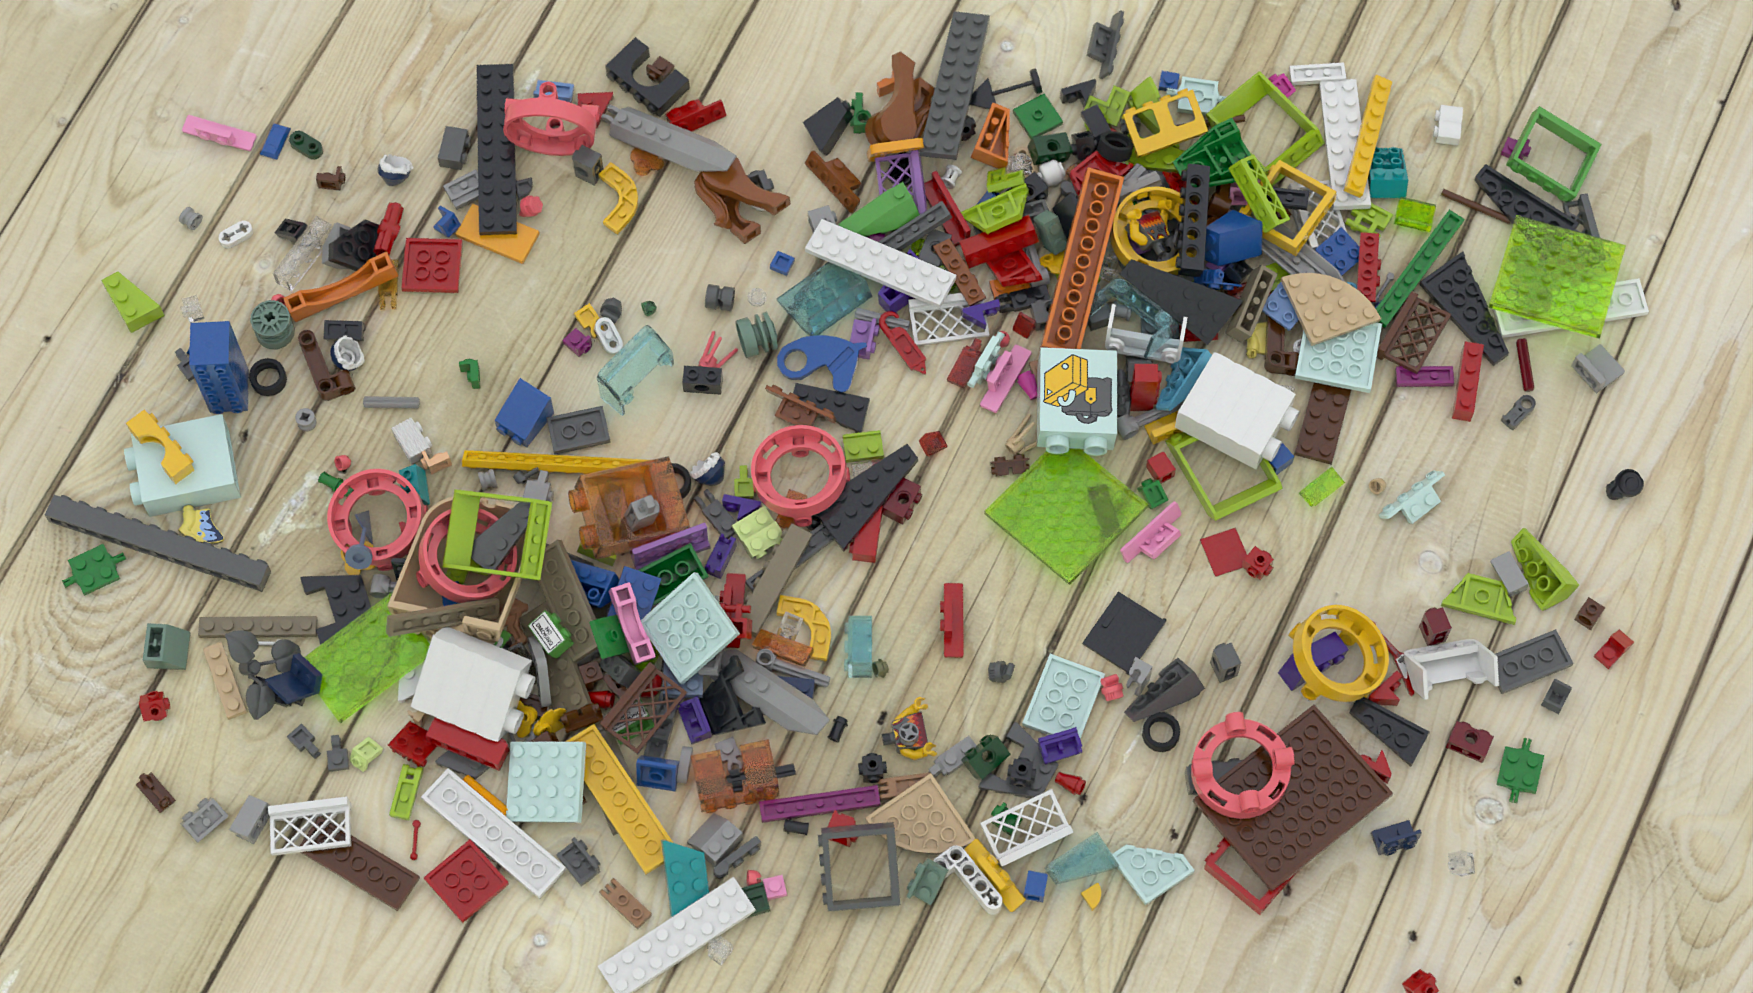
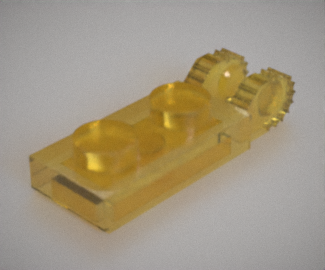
M392 259L399 275L398 259ZM399 277L378 285L380 310H385V296H391L392 309H397Z

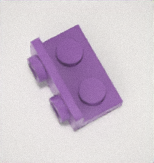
M873 318L872 322L854 319L850 342L867 343V347L859 350L858 358L870 360L871 353H875L876 342L873 341L874 336L878 337L880 328L877 325L876 318Z

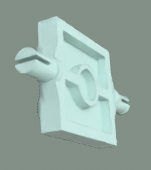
M1182 76L1181 85L1178 90L1167 88V95L1176 96L1178 91L1186 88L1188 91L1193 90L1203 116H1206L1217 103L1226 98V96H1219L1218 81ZM1187 97L1178 100L1177 112L1194 114Z
M997 332V335L992 336L975 365L972 377L967 383L969 387L974 388L976 383L981 385L982 381L986 380L988 373L991 371V366L995 365L997 358L1000 356V342L1005 336L1002 332Z

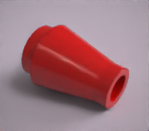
M609 690L588 692L591 702H594V704L598 703L600 708L607 710L608 708L612 709L614 706L615 695L610 693Z
M1059 772L1055 778V783L1061 785L1073 795H1081L1086 785V781L1080 776Z

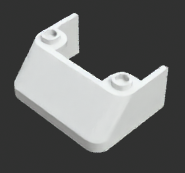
M1112 304L1105 341V348L1107 350L1168 363H1175L1180 360L1188 317L1183 318L1180 340L1112 328L1116 307L1115 304Z
M1465 639L1410 649L1404 652V662L1412 688L1424 700L1428 699V693L1433 689V684L1468 678L1475 684H1481L1488 680L1494 686H1499L1497 656L1478 640Z

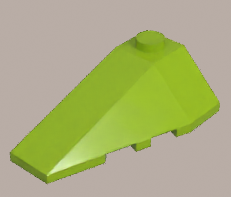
M1151 76L1131 91L1132 93L1127 105L1129 109L1135 107L1137 110L1143 107L1142 104L1153 101V103L1159 102L1161 96ZM1153 110L1137 114L1141 122L1154 135L1160 132ZM1177 144V145H1174V146H1172V147H1175V148H1178V149H1179L1180 145Z

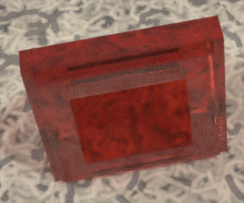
M1019 312L1012 330L1028 339L1035 330L1036 321L1023 312Z
M940 431L925 433L919 440L926 456L935 454L948 447Z

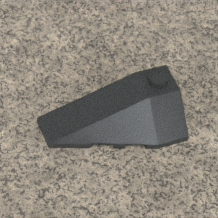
M1177 658L1161 670L1159 679L1155 683L1151 682L1147 686L1148 691L1144 695H1139L1124 713L1133 722H1136L1197 697L1205 687L1196 673L1182 660Z

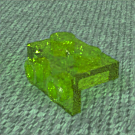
M1400 197L1394 224L1430 232L1436 205Z

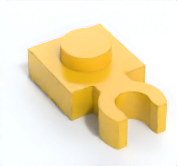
M589 303L576 311L574 316L584 330L588 327L590 328V335L595 339L597 336L594 333V326L600 317ZM601 325V330L605 331L604 327Z

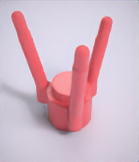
M712 331L698 366L720 368L738 349L735 348L717 364V359L713 355L722 337L718 338L708 354L715 336V331Z

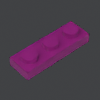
M1396 366L1395 368L1396 387L1454 386L1453 366H1422L1418 374L1401 366Z

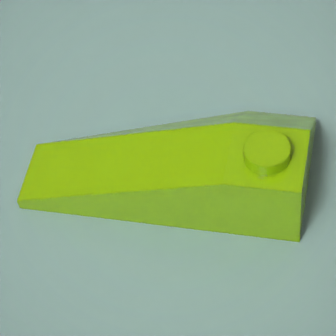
M1522 528L1511 540L1517 560L1521 563L1524 570L1523 575L1528 581L1530 596L1542 611L1566 600L1580 586L1570 572L1526 528Z

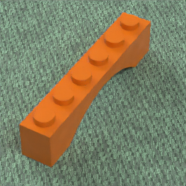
M385 252L369 259L360 269L340 281L320 288L300 290L283 299L289 314L295 322H298L399 277L389 254Z

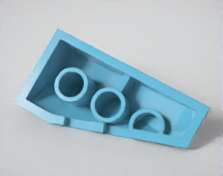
M1182 347L1180 360L1171 364L1172 372L1171 375L1166 377L1168 383L1166 388L1161 391L1156 405L1157 410L1171 411L1187 398L1212 356L1207 349Z

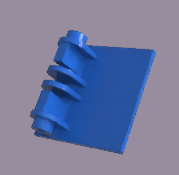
M1342 227L1315 249L1319 255L1339 271L1341 276L1359 262V246Z
M1205 269L1201 277H1194V283L1205 287L1208 286V288L1213 290H1221V287L1223 290H1234V287H1242L1239 284L1223 283L1224 272L1220 269Z

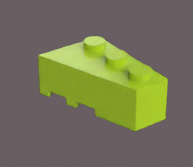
M117 271L101 280L130 333L165 316L159 304L120 272Z

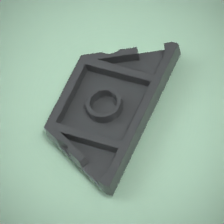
M449 750L435 761L438 766L447 767L459 774L470 775L475 780L490 768Z

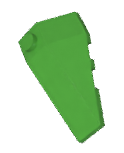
M902 182L885 191L839 223L838 226L864 237H869L872 234L888 233V231L897 230L920 214L912 196Z

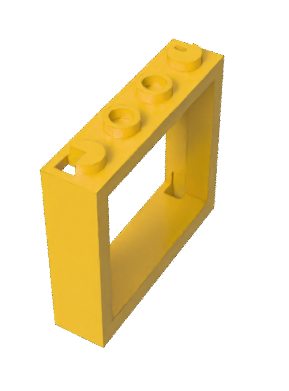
M1279 160L1268 171L1269 175L1267 178L1271 185L1281 173L1323 196V199L1293 240L1274 229L1267 233H1264L1262 230V238L1297 256L1336 201L1337 191ZM1247 204L1239 212L1251 217L1252 210L1249 204Z

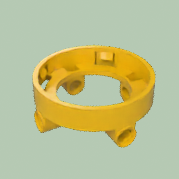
M1146 187L1131 193L1117 208L1110 232L1111 245L1117 258L1124 266L1132 259L1167 273L1178 275V268H1175L1176 257H1179V253L1175 257L1161 262L1144 259L1131 247L1127 231L1124 227L1131 221L1127 218V213L1135 208L1141 209V212L1151 209L1161 212L1157 206L1160 200L1172 201V208L1166 210L1168 220H1172L1174 217L1178 222H1181L1179 206L1182 204L1183 198H1180L1179 192L1165 187ZM1149 196L1150 200L1133 205L1132 200L1136 198L1139 200ZM1187 235L1189 239L1195 240L1193 236ZM1186 253L1187 256L1194 257L1192 253Z
M1344 605L1324 606L1316 610L1302 623L1299 622L1288 635L1293 639V655L1296 666L1306 681L1301 689V693L1308 700L1314 701L1320 695L1339 702H1352L1363 697L1366 698L1380 685L1386 676L1389 654L1384 637L1372 620L1354 608ZM1321 615H1336V619L1322 620ZM1338 629L1341 630L1339 637L1345 645L1352 646L1355 643L1358 644L1363 655L1364 666L1362 673L1354 682L1346 684L1337 683L1325 677L1318 670L1312 658L1311 644L1319 631ZM1370 646H1373L1375 649L1378 663L1374 664L1373 653Z

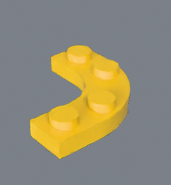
M610 162L598 175L602 181L618 193L619 201L614 210L603 220V225L618 235L636 213L638 194L631 177Z
M780 595L777 616L803 621L811 631L808 658L827 661L831 644V628L826 616L817 605L808 600Z

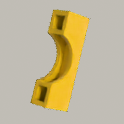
M144 409L126 422V425L140 444L155 442L165 448V456L160 464L165 473L177 484L194 471L192 466L193 460L187 453L183 454L180 451L182 449L176 440L172 441L169 438L170 434L164 426L159 427L157 424L159 421L153 413L148 414Z

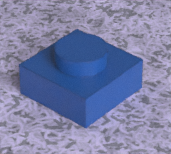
M1162 71L1158 90L1167 91V88L1177 89L1180 73Z
M777 251L770 264V269L787 276L795 258Z

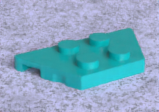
M661 840L670 914L673 917L709 893L705 856L701 851Z

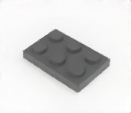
M603 406L547 417L554 455L611 443Z

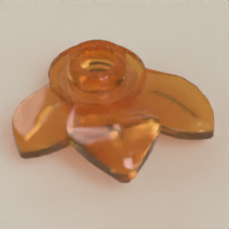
M634 148L630 154V159L634 163V170L641 176L648 175L650 171H658L666 164L664 160L658 159L659 156L638 148Z

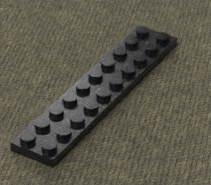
M513 64L476 65L479 235L517 234L515 144L508 140L503 132L506 98L514 99Z

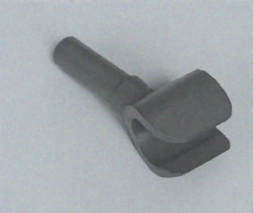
M536 467L526 474L523 471H519L513 478L518 484H525L530 476L540 470Z

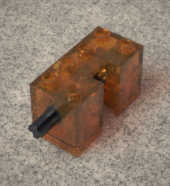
M769 739L739 745L743 772L740 773L737 768L729 770L730 775L727 776L725 775L720 749L691 755V764L701 812L714 813L720 808L733 809L739 804L752 805L758 800L776 799L779 796L778 779L796 775L794 763L775 767Z

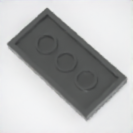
M1556 629L1495 653L1498 659V688L1501 694L1564 670L1574 664Z

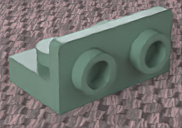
M929 858L923 864L920 862L914 872L917 874L915 879H911L907 886L909 892L906 897L910 899L914 895L931 905L949 870Z

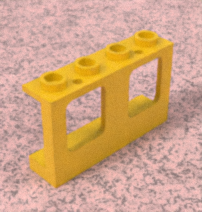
M1186 88L1178 91L1176 96L1166 95L1161 97L1159 102L1153 103V101L1142 104L1143 107L1137 110L1135 107L1125 110L1122 119L1126 123L1137 159L1202 136L1208 132L1193 90L1188 91ZM1187 97L1195 119L1183 125L1175 126L1167 104ZM1153 110L1160 132L1142 139L1138 135L1132 117Z

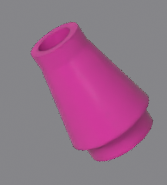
M1026 371L1017 377V383L1029 396L1030 400H1034L1037 398L1035 375L1031 371Z

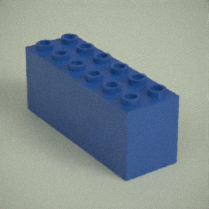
M230 321L190 323L189 366L209 412L222 414L223 412L241 413L248 411L249 369Z

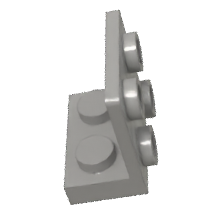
M1601 344L1586 355L1578 354L1572 363L1574 370L1596 394L1625 372Z

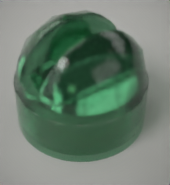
M649 300L641 303L646 317L656 312L657 307L653 301Z

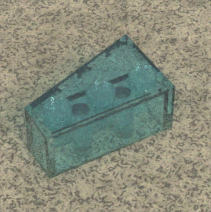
M848 616V622H845V634H848V641H844V653H848V659H844V671H848V678H872V616Z
M1096 832L1049 863L1045 870L1056 885L1115 870L1120 865Z

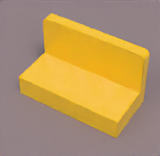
M1178 411L1144 425L1153 445L1169 439L1173 434L1183 432L1175 428Z

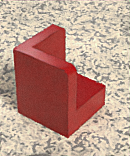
M1162 451L1147 460L1146 468L1154 480H1159L1162 484L1175 476L1176 468L1165 452Z

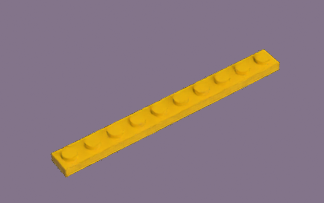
M464 450L462 467L531 471L538 467L539 470L548 472L653 477L655 460Z

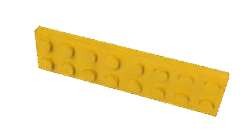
M595 724L565 741L586 743L584 783L645 875L664 864L661 840L672 843L673 841Z

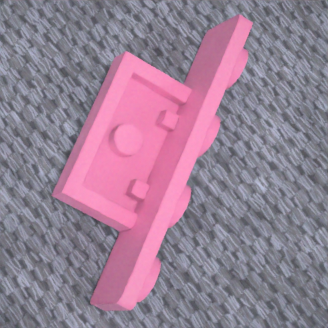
M192 115L187 116L182 128L184 133L246 151L252 150L257 138L254 133Z
M1015 345L1011 352L1005 350L1003 355L997 358L996 367L988 373L986 378L988 391L980 403L982 408L994 413L998 412L1016 382L1017 377L1032 354L1030 350Z
M1173 501L1121 548L1120 551L1125 562L1129 563L1140 552L1154 560L1181 536L1180 531L1171 525L1182 514L1177 502Z

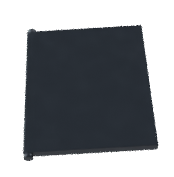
M1118 591L1082 644L1126 671V674L1129 675L1134 658L1141 659L1167 620L1158 617Z

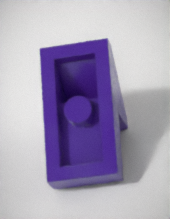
M999 299L963 308L961 315L966 320L985 330L986 321L984 315L989 317L996 315L1000 311Z
M727 494L723 495V507L729 512L739 511L737 522L762 507L761 501Z

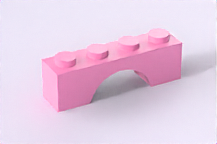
M630 582L611 588L609 594L634 665L654 659L656 656L650 639L642 626Z

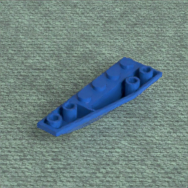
M571 560L589 604L601 608L611 602L609 590L617 587L619 582L617 574L613 571Z

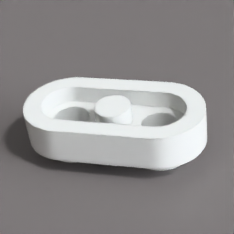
M606 317L600 318L595 323V332L605 351L610 354H616L622 349L623 341L612 320ZM601 325H606L607 330L602 331ZM611 341L615 342V348L610 347L609 343Z

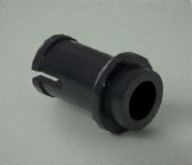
M841 716L833 719L834 724L827 737L839 743L845 727H848V720Z
M789 818V820H785L783 831L787 832V834L790 832L807 835L809 823L791 821V818Z

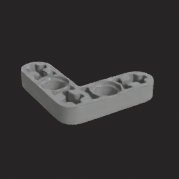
M530 636L527 637L528 647L536 669L541 707L551 706L546 657L537 638Z

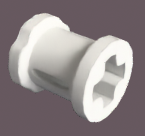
M948 164L946 166V172L941 177L946 188L953 189L955 187V181L962 174V171L955 165Z

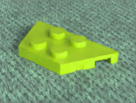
M1026 183L968 208L962 211L961 214L965 221L989 234L1022 219L1028 187Z
M1467 573L1441 603V606L1512 625L1516 623L1511 599L1502 581Z

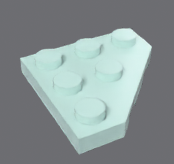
M1126 844L1110 855L1111 860L1145 906L1195 871L1184 855L1178 853L1171 854L1161 850L1143 849Z

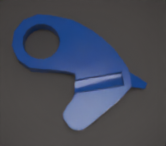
M826 335L802 337L782 347L777 356V366L786 378L802 380L826 365L833 376V388L843 393L851 387L858 364L859 350L867 347V343H852L838 337ZM799 351L807 356V363L800 371H790L785 366V360L792 352Z

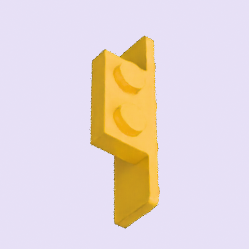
M974 839L964 848L966 853L1001 895L1002 902L1010 912H1014L1026 901V898L1011 881L1009 874L1000 867L997 859L988 852L979 839Z

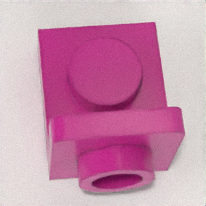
M1275 73L1268 78L1287 98L1296 91L1284 73L1279 75Z

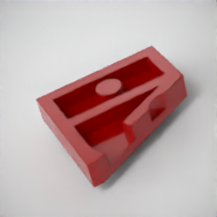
M613 92L578 93V106L581 107L582 104L599 106V121L596 125V128H598L601 116L606 113L609 102L613 100Z

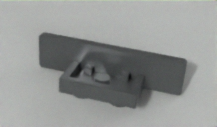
M1122 10L1112 16L1110 28L1098 22L1093 25L1086 56L1102 63L1099 74L1100 79L1111 75L1114 69L1113 61L1117 55L1116 47L1121 37L1120 29L1124 23V11Z

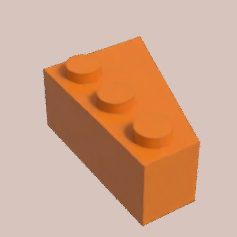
M992 103L970 158L997 169L1007 167L1009 163L1010 109Z

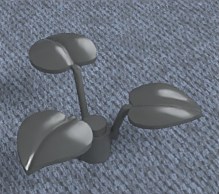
M232 631L225 634L230 656L235 662L240 663L239 671L242 675H248L249 679L258 683V685L251 684L246 692L248 710L252 718L258 720L273 708L275 694L271 688L263 686V683L254 675L260 672L261 666L274 663L277 671L282 673L290 671L293 655L301 654L299 645L290 640H278L271 649V655L274 660L258 662L257 660H252L255 657L254 652L259 647L256 636L248 631Z

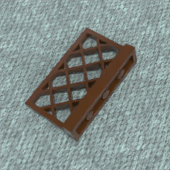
M1412 291L1381 342L1376 358L1380 360L1385 358L1418 374L1449 321L1451 314L1418 298L1419 294ZM1420 305L1426 308L1427 313L1418 315L1416 308ZM1440 315L1445 319L1443 322L1435 323L1433 316ZM1429 317L1431 324L1422 326L1420 319ZM1417 320L1419 327L1410 329L1408 322ZM1433 328L1435 336L1427 337L1424 330ZM1421 331L1423 339L1414 341L1412 333ZM1408 334L1410 342L1401 344L1399 337ZM1425 343L1427 350L1418 352L1416 344ZM1413 346L1415 353L1406 355L1403 348ZM1400 349L1402 356L1395 357L1390 353L1392 350ZM1417 357L1419 362L1417 367L1409 364L1407 359Z
M649 662L600 722V726L638 755L687 695V691ZM657 675L664 680V687L653 688L652 681ZM676 689L681 694L677 699L668 700L667 690ZM665 690L666 701L654 702L653 691ZM644 692H651L652 702L640 704L639 696ZM666 704V713L656 716L655 705ZM652 706L653 716L642 717L641 707ZM638 707L639 718L628 719L627 711L630 708ZM654 719L653 729L643 731L642 720ZM640 721L641 731L629 733L628 722ZM618 723H626L627 733L618 734L613 728ZM641 735L642 742L637 748L630 744V736Z

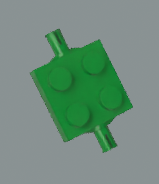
M101 544L69 559L68 562L73 576L62 580L65 588L77 583L85 596L119 580L120 577L116 570V564L126 560L123 552L112 557L107 552L105 545Z
M1523 738L1522 748L1516 749L1505 746L1496 784L1512 790L1509 801L1513 802L1515 795L1514 803H1518L1519 792L1536 794L1545 756L1530 751L1532 740L1528 739L1526 745L1527 738Z

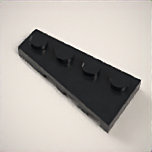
M799 383L795 384L793 394L799 396V400L803 402L808 400L815 403L818 409L823 410V408L832 411L836 418L835 422L839 423L840 426L848 427L854 430L855 433L862 432L870 398Z

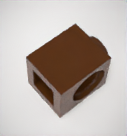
M1588 597L1574 620L1592 630L1605 607Z

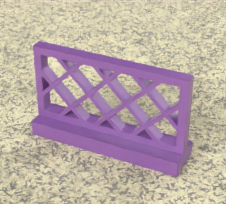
M913 150L911 153L875 158L879 194L881 195L884 191H887L883 188V182L887 177L895 182L891 187L893 188L900 184L899 182L907 175L912 181L907 190L914 197V203L919 214L921 215L927 211L920 152ZM909 158V165L905 170L897 165L901 159ZM888 161L892 164L887 173L881 170L880 162ZM895 167L903 172L897 181L889 176Z
M706 523L632 549L631 558L636 570L689 543L692 544L696 553L711 548L708 541Z

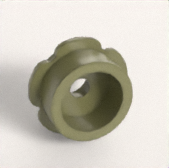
M878 659V661L872 664L874 675L884 678L889 671L887 662Z

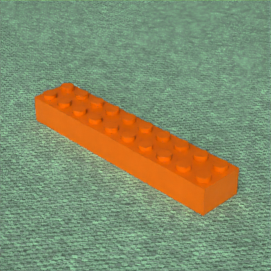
M1089 167L1085 172L1040 348L1081 349L1124 181L1122 176Z

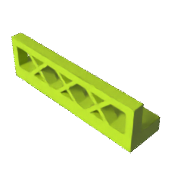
M1254 154L1239 160L1229 167L1256 219L1263 222L1262 230L1264 233L1291 220ZM1248 161H1251L1254 170L1249 167ZM1257 178L1262 181L1263 186L1259 185ZM1267 195L1271 197L1272 203L1268 201ZM1276 211L1281 215V220L1278 219Z

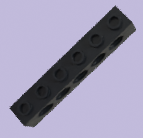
M1188 163L1185 170L1181 172V181H1184V184L1180 189V198H1183L1179 206L1181 222L1178 223L1177 230L1180 233V239L1177 240L1176 250H1179V257H1176L1175 268H1178V275L1201 277L1204 271L1210 166ZM1191 183L1196 184L1198 188L1192 187ZM1190 201H1195L1197 205L1191 204ZM1188 218H1193L1196 222H1191ZM1187 235L1193 236L1195 240L1189 239ZM1186 253H1192L1194 257H1189Z

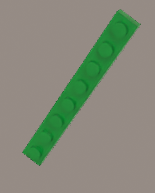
M1450 209L1377 306L1376 310L1381 320L1376 323H1381L1383 328L1388 326L1410 293L1416 288L1465 220Z

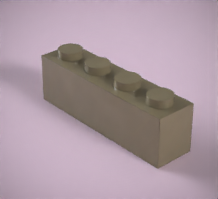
M1260 265L1251 271L1240 297V300H1243V302L1234 312L1225 334L1240 343L1252 336L1277 273L1264 265Z

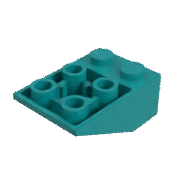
M1375 147L1368 174L1370 198H1406L1408 175L1402 148Z

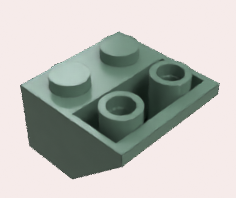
M147 623L143 652L145 666L153 669L186 670L190 631L168 624Z

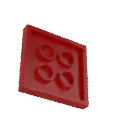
M406 238L402 292L459 293L462 239Z
M471 839L423 877L462 923L509 885V882Z

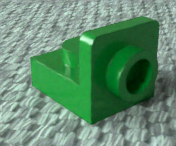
M465 359L464 361H459L460 371L467 372V380L471 382L472 388L479 389L480 367L478 360Z
M1146 479L1141 482L1142 486L1137 488L1138 492H1142L1150 509L1168 501L1159 480Z
M1003 802L1001 806L997 805L991 813L992 817L1008 810L1007 804ZM1010 813L1006 816L1004 823L1015 826L1018 816ZM1020 818V821H1019L1018 826H1019V825L1021 824V822L1023 821L1022 818ZM991 822L998 828L1000 827V824ZM1006 826L1002 827V831L1009 836L1012 835L1013 829Z

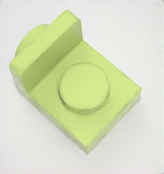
M367 737L352 749L350 762L364 772L367 770L368 763L379 756L383 748L370 737Z

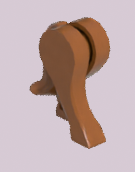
M901 51L892 55V70L895 80L893 95L880 112L873 114L867 120L865 126V134L871 145L921 138L926 127L931 107V98L935 88L921 77L914 80L915 62Z
M737 157L727 171H701L694 181L696 194L715 215L716 221L714 225L729 229L744 244L761 234V225L741 217L739 214L741 202L765 209L772 215H776L791 205L789 196L778 192H770L756 186L746 175Z

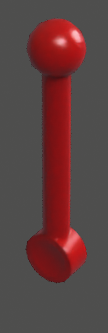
M414 820L412 823L414 836L412 853L410 854L411 860L418 858L416 848L418 828L421 826L419 820Z

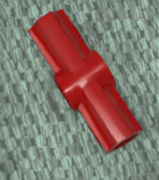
M389 202L384 218L381 220L377 230L378 238L373 251L377 256L385 252L389 255L391 253L393 243L400 230L399 223L404 210L399 203Z

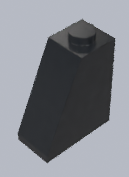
M839 97L803 121L819 151L826 156L830 154L853 118V114L850 111L852 109L851 105L847 100L843 101Z

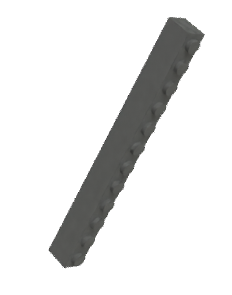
M54 495L45 513L50 523L263 592L271 574L268 563L261 559L255 561L245 554L239 553L237 555L227 548H216L209 542L204 541L201 543L190 536H179L178 533L172 530H161L160 527L154 524H143L142 521L136 518L130 520L120 513L114 512L112 514L102 507H91L84 501H72L70 497L61 495V497Z

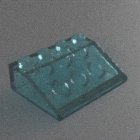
M827 262L778 297L777 302L809 336H817L872 297L866 280L859 274Z

